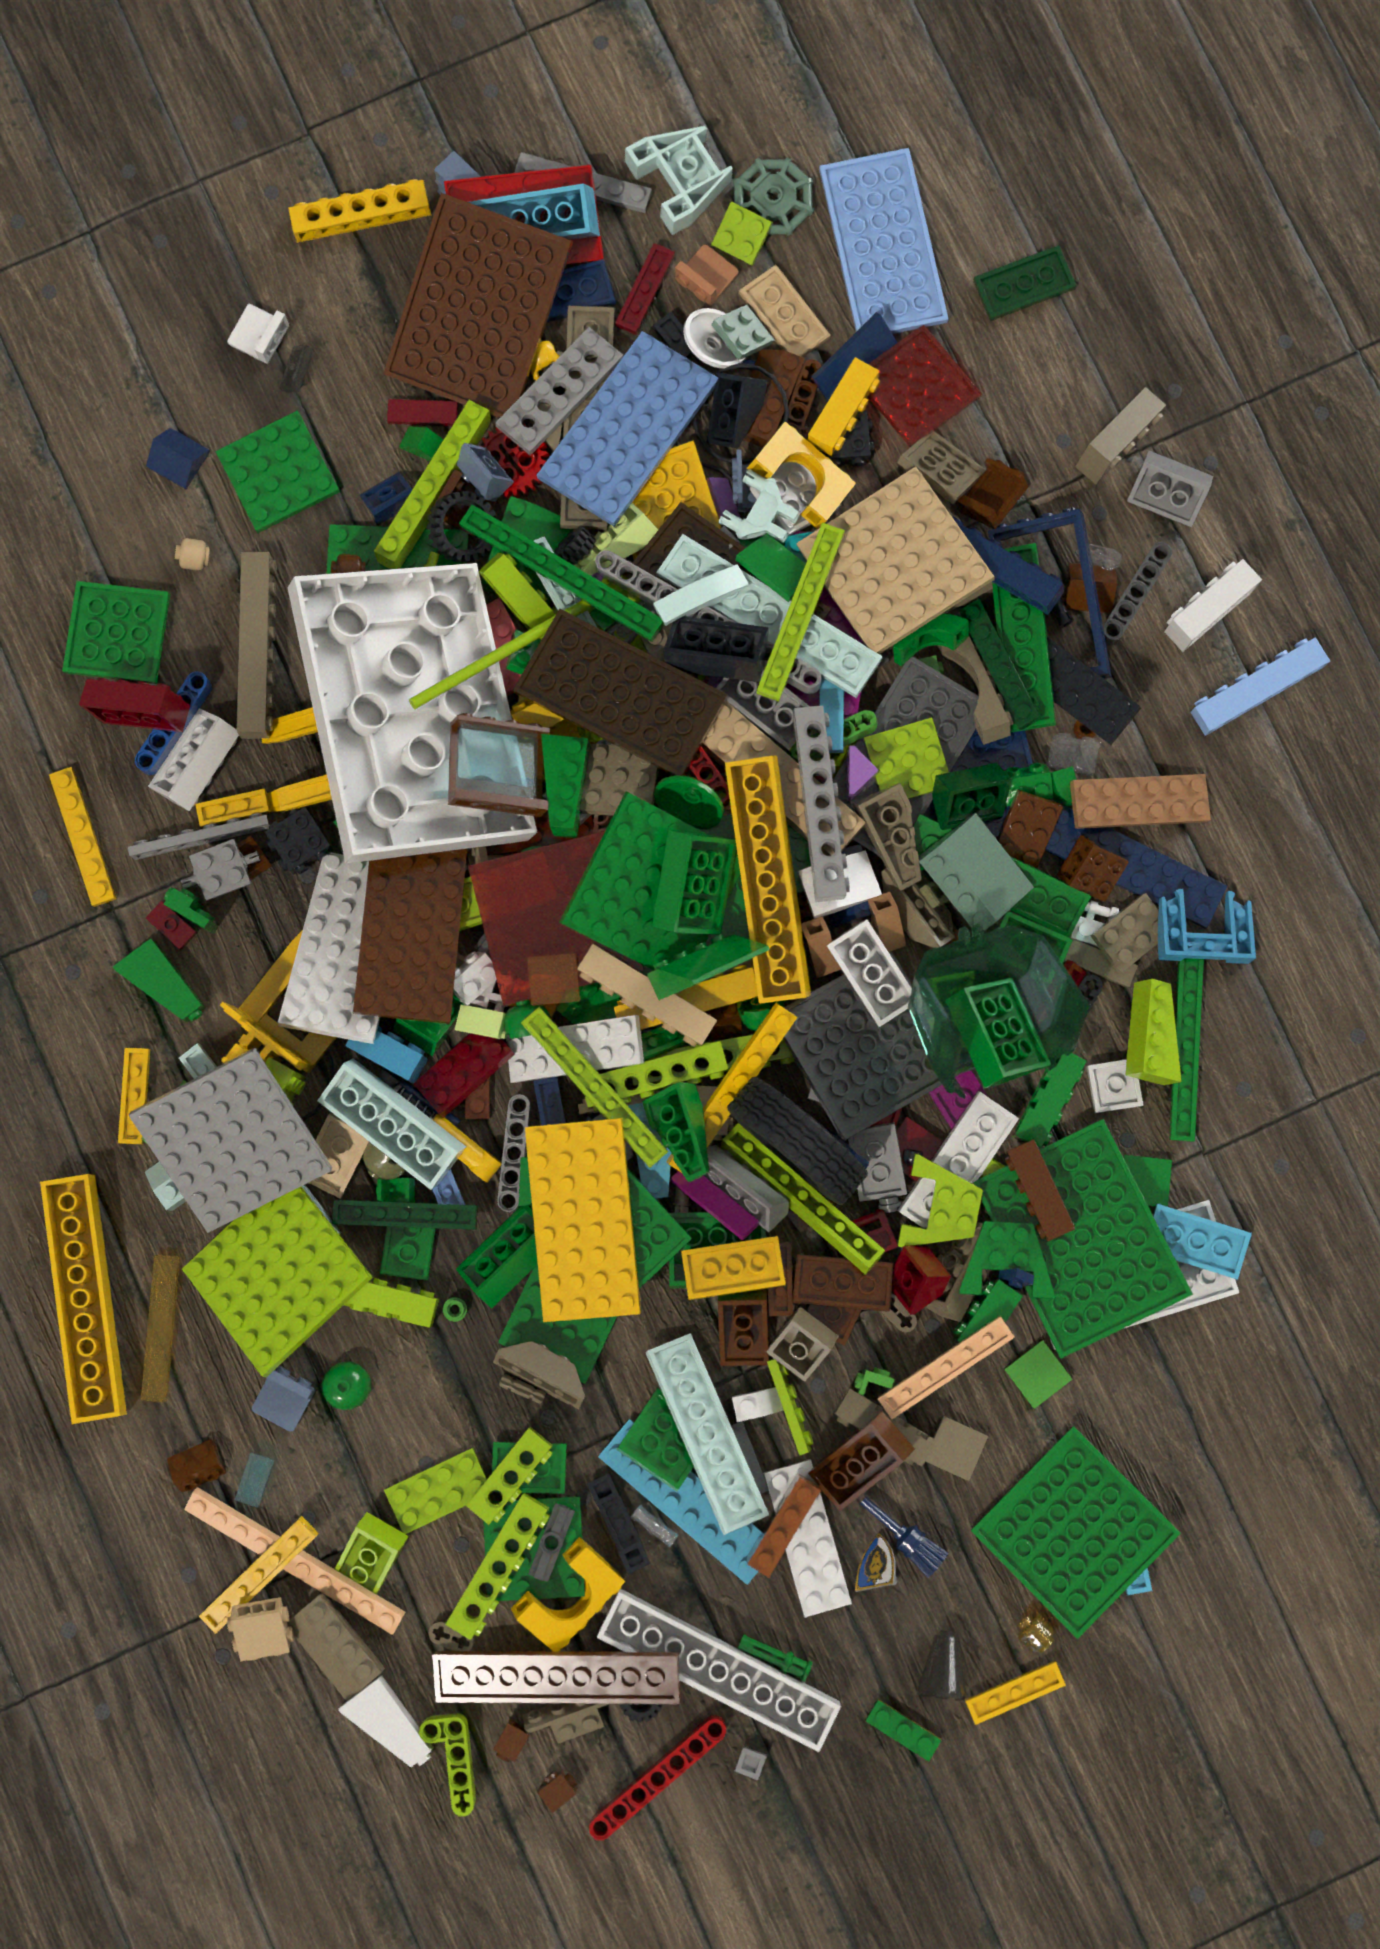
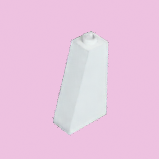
M382 1675L342 1704L338 1709L345 1717L410 1767L416 1763L420 1766L431 1757L429 1753L433 1749L432 1744L426 1743L421 1739L419 1726Z

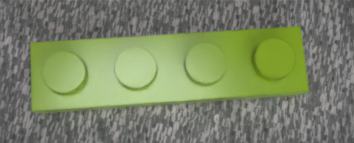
M771 1359L767 1363L799 1455L808 1453L812 1450L813 1439L811 1433L805 1431L803 1410L801 1407L797 1408L795 1387L793 1384L789 1385L787 1379L789 1370L776 1359Z

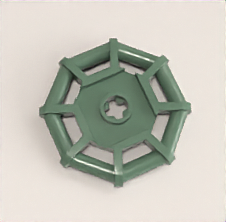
M757 158L739 178H735L733 181L735 203L747 210L753 209L759 216L769 221L781 220L783 225H772L768 234L792 235V231L808 216L813 214L812 185L814 182L812 178H808L797 168L790 158H786V160H761ZM765 169H781V172L770 174ZM787 171L796 180H798V182L794 183L790 178H788L786 176ZM757 172L760 173V176L753 183L748 182ZM744 189L750 191V201L744 203ZM803 189V203L796 201V191ZM771 192L772 194H774L777 192L778 199L770 200L768 193ZM793 209L800 210V212L788 222L786 216Z

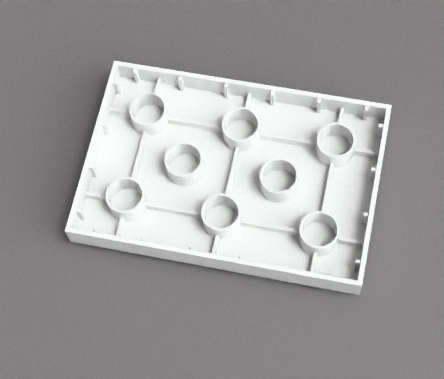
M477 563L295 576L288 586V592L345 863L530 840L537 833L534 816L448 805L451 721L462 713L472 714L473 717L477 718L494 717L498 721L512 720L499 662L417 709H413L409 703V699L496 649ZM460 729L458 777L527 787L516 737Z

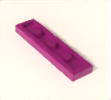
M678 1171L671 1177V1182L742 1241L759 1225V1220L705 1176L688 1182L683 1173Z

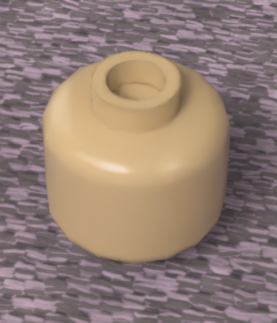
M184 538L181 546L176 545L175 559H179L181 568L202 570L204 565L208 566L210 547H206L205 542L202 540Z

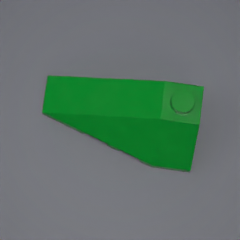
M677 1082L642 1101L649 1125L660 1135L664 1147H668L674 1156V1162L687 1181L692 1182L708 1174L710 1170L703 1106L696 1084Z

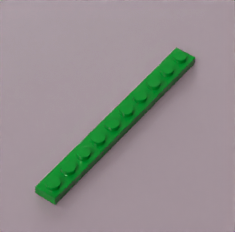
M471 505L460 521V526L505 554H509L513 559L647 640L653 642L664 626L659 616L476 506Z

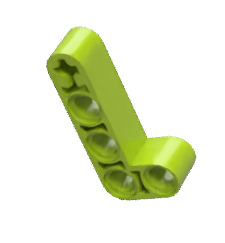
M461 1713L427 1717L419 1728V1735L426 1743L445 1742L452 1810L458 1816H467L472 1812L476 1803L467 1718ZM450 1722H460L462 1730L460 1732L452 1731ZM427 1724H434L437 1727L438 1733L435 1735L428 1734L425 1726ZM455 1746L462 1747L465 1755L463 1757H456L452 1752V1748ZM459 1771L464 1772L467 1775V1781L463 1783L458 1782L455 1778V1773ZM463 1790H466L464 1793L465 1802H469L467 1807H463V1804L459 1803Z

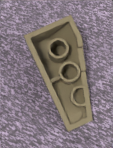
M901 783L873 793L852 804L857 815L866 822L864 829L899 891L920 881L921 873L914 838L915 830L911 816L912 808Z
M976 1223L973 1238L953 1240L952 1247L944 1256L940 1254L937 1258L951 1277L943 1294L925 1308L941 1317L961 1322L972 1300L973 1295L958 1294V1290L963 1281L983 1223Z

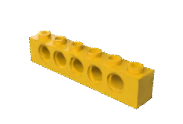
M416 179L409 180L400 185L389 184L380 189H365L361 193H345L332 199L321 198L316 202L297 203L293 207H288L297 243L431 215L424 181ZM402 198H409L407 202H399ZM381 202L387 203L384 207L377 206ZM358 207H364L360 212L355 211ZM337 211L342 212L339 216H332ZM313 216H320L316 221L310 220Z

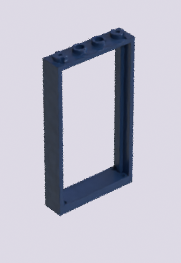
M1074 507L1067 508L1060 514L1046 513L1040 515L1039 519H1021L1017 521V524L1009 526L1007 524H999L996 529L988 530L989 541L993 539L1002 545V540L1074 524L1098 666L1091 667L1090 669L1104 679L1112 678L1085 519L1082 511Z

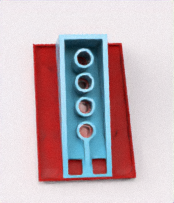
M592 165L444 181L445 192L449 196L573 241L566 265L604 259Z

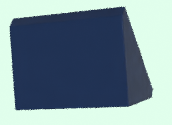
M169 428L153 439L146 467L187 490L210 450Z
M398 472L360 494V497L377 525H380L398 514L412 488L401 473Z

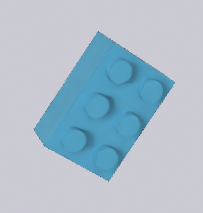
M378 1026L374 1044L348 1040L345 1045L411 1083L416 1082L428 1061L423 1056L425 1051L411 1043L408 1046L403 1045L404 1040L389 1031L387 1035L383 1034V1028Z

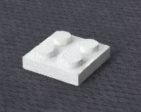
M1127 1060L1086 1066L1094 1113L1143 1106L1139 1079L1125 1076Z

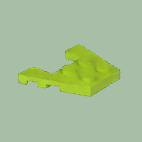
M915 1153L911 1176L935 1180L927 1227L922 1228L901 1224L898 1247L973 1238L983 1189L922 1155Z

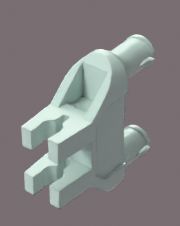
M748 469L746 472L748 475L744 476L742 482L760 491L757 501L747 518L741 519L725 510L722 513L724 516H721L719 519V523L735 531L740 539L757 538L767 533L784 544L788 537V532L775 525L774 522L778 516H781L795 524L800 517L799 511L782 502L774 478L768 477L766 479Z

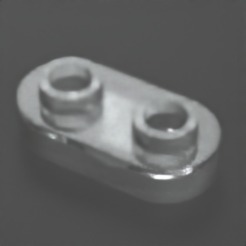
M1089 543L1092 564L1099 565L1106 570H1113L1120 566L1122 560L1121 553L1114 549ZM1077 545L1074 555L1076 558H1078V561L1080 562Z

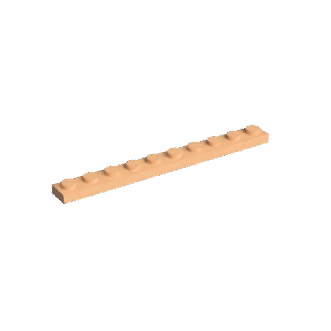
M198 1487L193 1491L184 1509L260 1556L280 1538L277 1534ZM303 1550L283 1568L285 1571L392 1635L406 1613Z

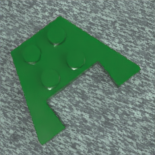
M984 1221L958 1294L981 1295L982 1270L1018 1268L1025 1272H1032V1275H1034L1031 1298L1054 1299L1055 1293L1034 1225L1030 1223Z

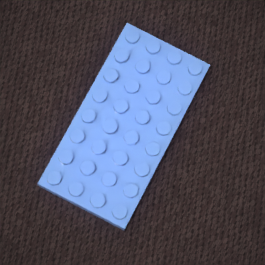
M909 148L821 165L819 167L856 332L875 313L881 314L892 334L948 323L946 306Z

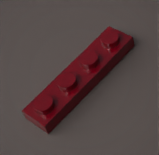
M656 243L653 244L615 322L616 327L637 335L673 261L674 251Z

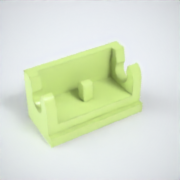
M460 1005L455 1030L496 1039H506L504 1030L506 1013Z

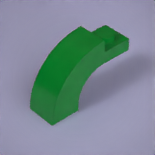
M951 614L939 615L894 644V662L902 666L920 649L932 645L945 646L954 651L969 637L968 620Z

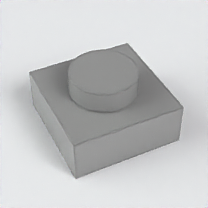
M743 1746L735 1772L758 1780L766 1754Z

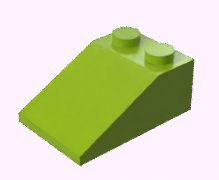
M366 1512L355 1527L334 1570L377 1595L409 1536Z

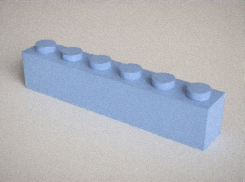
M1316 637L1310 641L1307 638L1295 644L1294 647L1296 649L1289 653L1287 650L1282 651L1274 657V662L1268 664L1266 661L1254 668L1255 673L1249 676L1247 673L1239 676L1234 680L1236 684L1229 688L1227 684L1220 687L1214 692L1216 695L1210 699L1205 696L1195 702L1196 707L1191 711V714L1204 735L1210 734L1324 668L1330 662V659Z

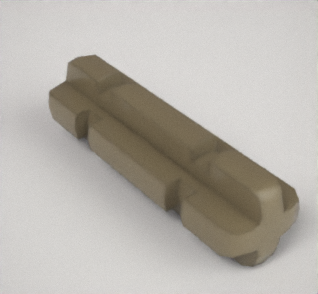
M507 1374L502 1376L499 1383L500 1387L507 1390L510 1388L512 1392L527 1399L532 1398V1401L539 1404L543 1402L546 1396L545 1391L539 1388L536 1390L534 1386L518 1379L514 1380L513 1377Z

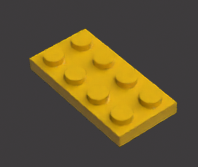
M778 1236L681 1251L689 1300L786 1285Z

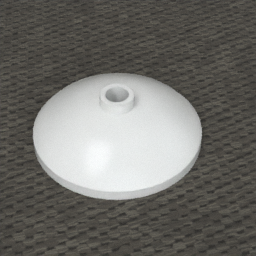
M710 308L699 309L689 315L684 324L683 331L685 341L693 354L704 363L717 368H726L742 363L745 358L738 360L711 325L714 319L726 313Z

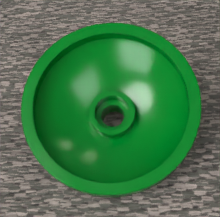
M681 775L670 776L662 779L655 788L654 798L658 807L695 828H711L717 825L723 817L724 807L721 799L710 786L700 780Z

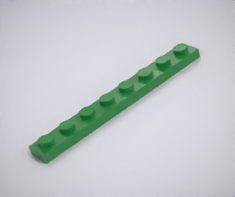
M1184 958L1182 961H1178L1175 1026L1181 1082L1172 1084L1169 1140L1195 1142L1204 959Z

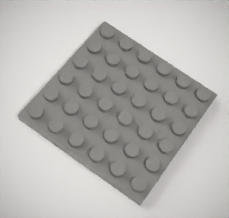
M255 1048L150 1101L129 1114L130 1119L207 1233L332 1170V1166Z

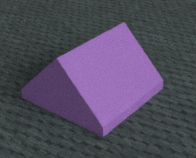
M849 746L847 752L846 801H852L875 779L878 773V769L855 746Z

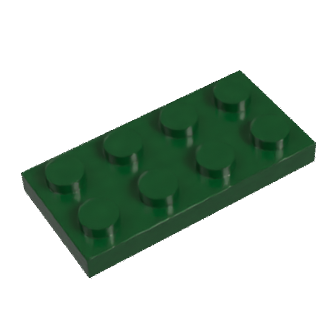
M1059 245L980 274L973 279L990 321L1076 289V283Z

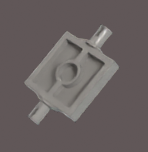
M235 839L190 855L189 858L193 866L194 875L181 880V883L184 884L182 886L186 889L198 884L203 891L206 901L252 884L248 875V864L260 861L259 854L255 851L244 856L239 851Z

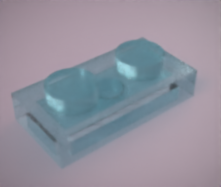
M253 1452L250 1453L235 1498L236 1501L260 1507L275 1459Z

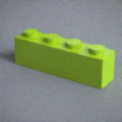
M497 553L479 570V574L524 626L530 630L555 616L558 610L554 607L550 608L545 602L547 600L546 596L539 589L535 591L530 585L532 580L524 572L520 573L515 568L517 565L515 560L509 554Z

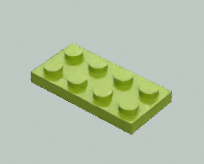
M471 1448L385 1489L384 1492L402 1532L407 1534L466 1506L487 1481V1477L474 1448Z

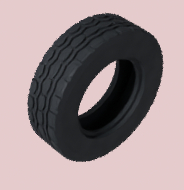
M755 1076L744 1085L737 1096L733 1098V1101L727 1106L730 1114L749 1133L803 1180L838 1205H843L868 1176V1171L825 1128L778 1090Z

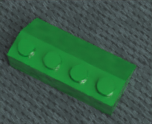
M520 1206L456 1268L457 1272L474 1293L491 1309L538 1265L533 1210L529 1206Z

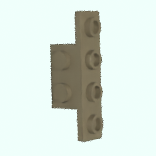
M553 1703L539 1709H534L523 1715L526 1733L529 1734L551 1726L557 1743H562L604 1727V1722L598 1708L610 1703Z

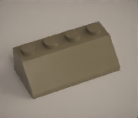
M324 1593L317 1596L287 1622L288 1627L292 1626L295 1638L346 1701L362 1690L385 1669Z

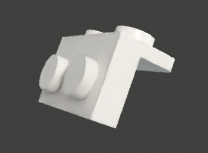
M484 952L470 953L464 959L465 963L459 968L456 967L453 991L466 1006L502 976V973Z

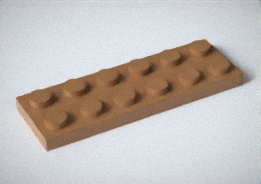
M1205 774L1085 779L1070 782L1075 829L1199 823L1211 820Z

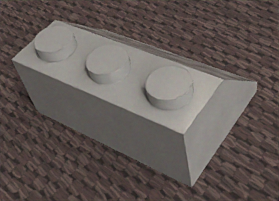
M1148 450L1127 502L1192 527L1211 487L1213 476Z

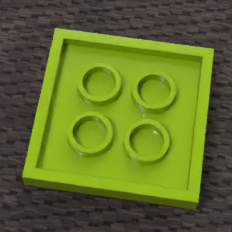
M932 718L863 738L869 760L878 769L875 780L879 791L901 783L907 798L912 799L932 793L936 775L949 773Z

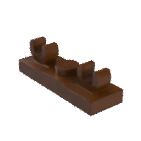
M791 1242L779 1243L786 1285L767 1288L768 1316H793Z

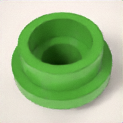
M450 1298L444 1303L443 1314L450 1321H460L467 1314V1305L460 1298ZM453 1305L459 1306L460 1311L458 1314L451 1312Z

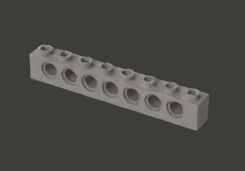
M823 706L794 708L793 722L815 902L843 900L847 895L846 892H850L849 878H844L843 869L847 868L846 854H841V845H844L843 830L838 829V821H841L840 807L835 805V798L838 797L837 783L832 781V774H835L834 759L830 760L829 751L832 750L831 736H827L826 727H829V715L824 713ZM816 729L819 732V736L812 738L807 734V730ZM810 753H820L822 760L813 761L810 758ZM820 775L825 779V783L817 785L812 778ZM817 799H824L827 801L828 807L824 809L819 808L815 801ZM826 822L830 825L831 830L829 832H822L818 824ZM823 846H830L834 854L826 856L822 853L821 848ZM828 869L835 871L837 878L834 880L827 879L824 871Z

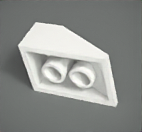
M866 850L846 856L847 868L843 870L844 878H849L850 892H846L847 895L843 900L815 902L811 867L798 871V877L814 919L882 895ZM831 869L824 871L827 879L834 880L837 878L835 871Z

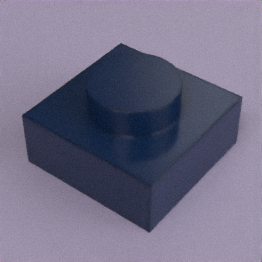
M1014 1268L1000 1270L998 1279L1007 1283L1012 1289H1022V1286L1033 1285L1034 1275Z

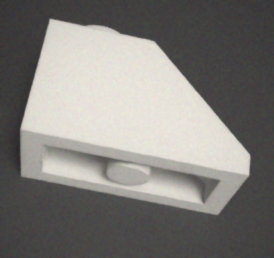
M776 1387L732 1396L737 1422L784 1411Z

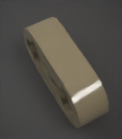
M891 1294V1298L894 1299L893 1306L897 1311L894 1313L890 1309L889 1312H880L901 1332H911L917 1324L916 1316L910 1315L898 1298ZM899 1313L904 1317H911L909 1322L912 1325L910 1327L900 1326L902 1321L897 1316Z
M436 1621L430 1627L429 1638L437 1645L452 1651H470L474 1645L473 1636L471 1640L466 1638V1641L470 1642L469 1645L465 1644L463 1648L459 1647L460 1642L454 1640L453 1636L461 1638L463 1635L445 1625L446 1621ZM443 1626L444 1632L450 1634V1638L442 1636L438 1639L434 1629Z

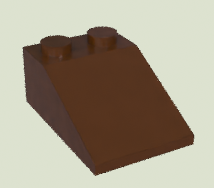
M767 1288L718 1296L721 1366L768 1365L769 1354L766 1353L769 1348Z

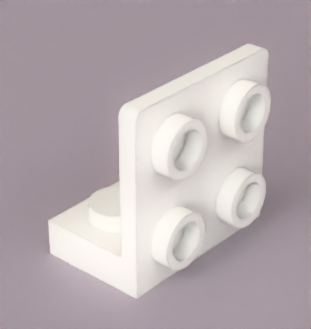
M248 304L227 342L230 346L268 364L288 329L289 323L285 314L276 311L273 316Z

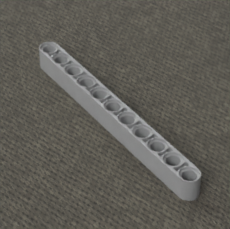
M601 551L596 556L595 563L599 575L654 606V602L678 590L611 551ZM605 561H611L613 563L609 568H603L601 566V564ZM626 572L633 574L630 579L625 580L621 578ZM645 584L653 585V588L649 591L641 589ZM708 606L688 616L736 623ZM767 641L766 654L771 653L774 644ZM796 657L793 665L796 667V670L790 673L787 683L804 693H816L821 687V674L819 670ZM765 660V665H764V668H763L764 670H765L766 665H767V663H768V661H766V660ZM812 676L817 681L815 684L809 685L804 682V679Z

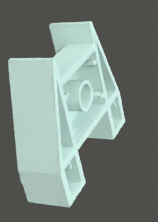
M706 126L645 137L625 148V163L636 180L659 168L676 194L675 197L661 204L660 217L672 235L692 225L731 182L733 168L729 166L720 171L703 146V143L706 142Z

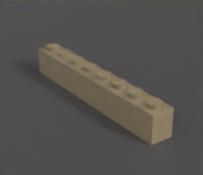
M241 552L237 733L241 739L269 738L270 731H273L274 727L273 717L270 716V708L274 707V696L270 694V689L275 681L274 672L271 671V663L275 662V651L271 649V643L275 641V627L272 626V618H276L275 604H272V597L276 596V583L273 582V574L277 573L276 560H273L270 552Z

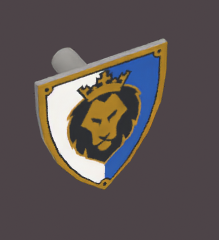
M880 1533L871 1541L862 1556L856 1577V1592L895 1585L898 1582V1578L895 1576L896 1567L893 1550Z

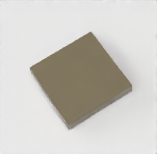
M942 1416L933 1437L937 1441L926 1462L969 1481L988 1436Z

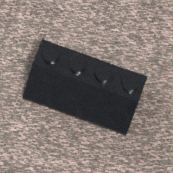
M683 616L672 624L663 650L665 663L685 673L759 682L765 665L769 628Z

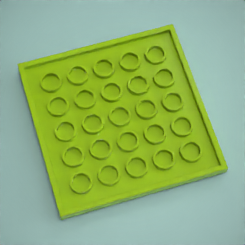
M301 1186L233 1220L182 1268L262 1377L269 1376L373 1278Z

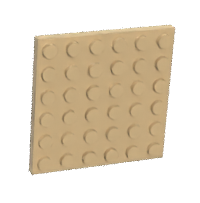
M916 466L827 523L845 531L824 586L865 646L878 654L995 580L992 572ZM819 529L796 543L806 560H808Z

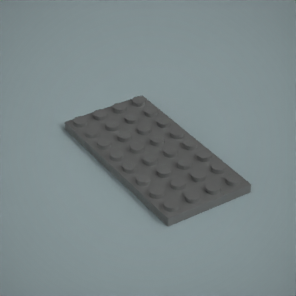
M912 656L904 664L874 714L878 724L877 729L867 736L932 718L950 772L976 730L974 711L978 704L979 696ZM861 738L857 740L854 746L869 760L864 740ZM847 758L833 779V783H837L838 787L837 798L855 813L856 811L852 804L879 791L874 779L852 801H846ZM932 793L908 799L912 808L913 825L919 813L924 814L932 802ZM863 828L852 841L881 858L866 830Z

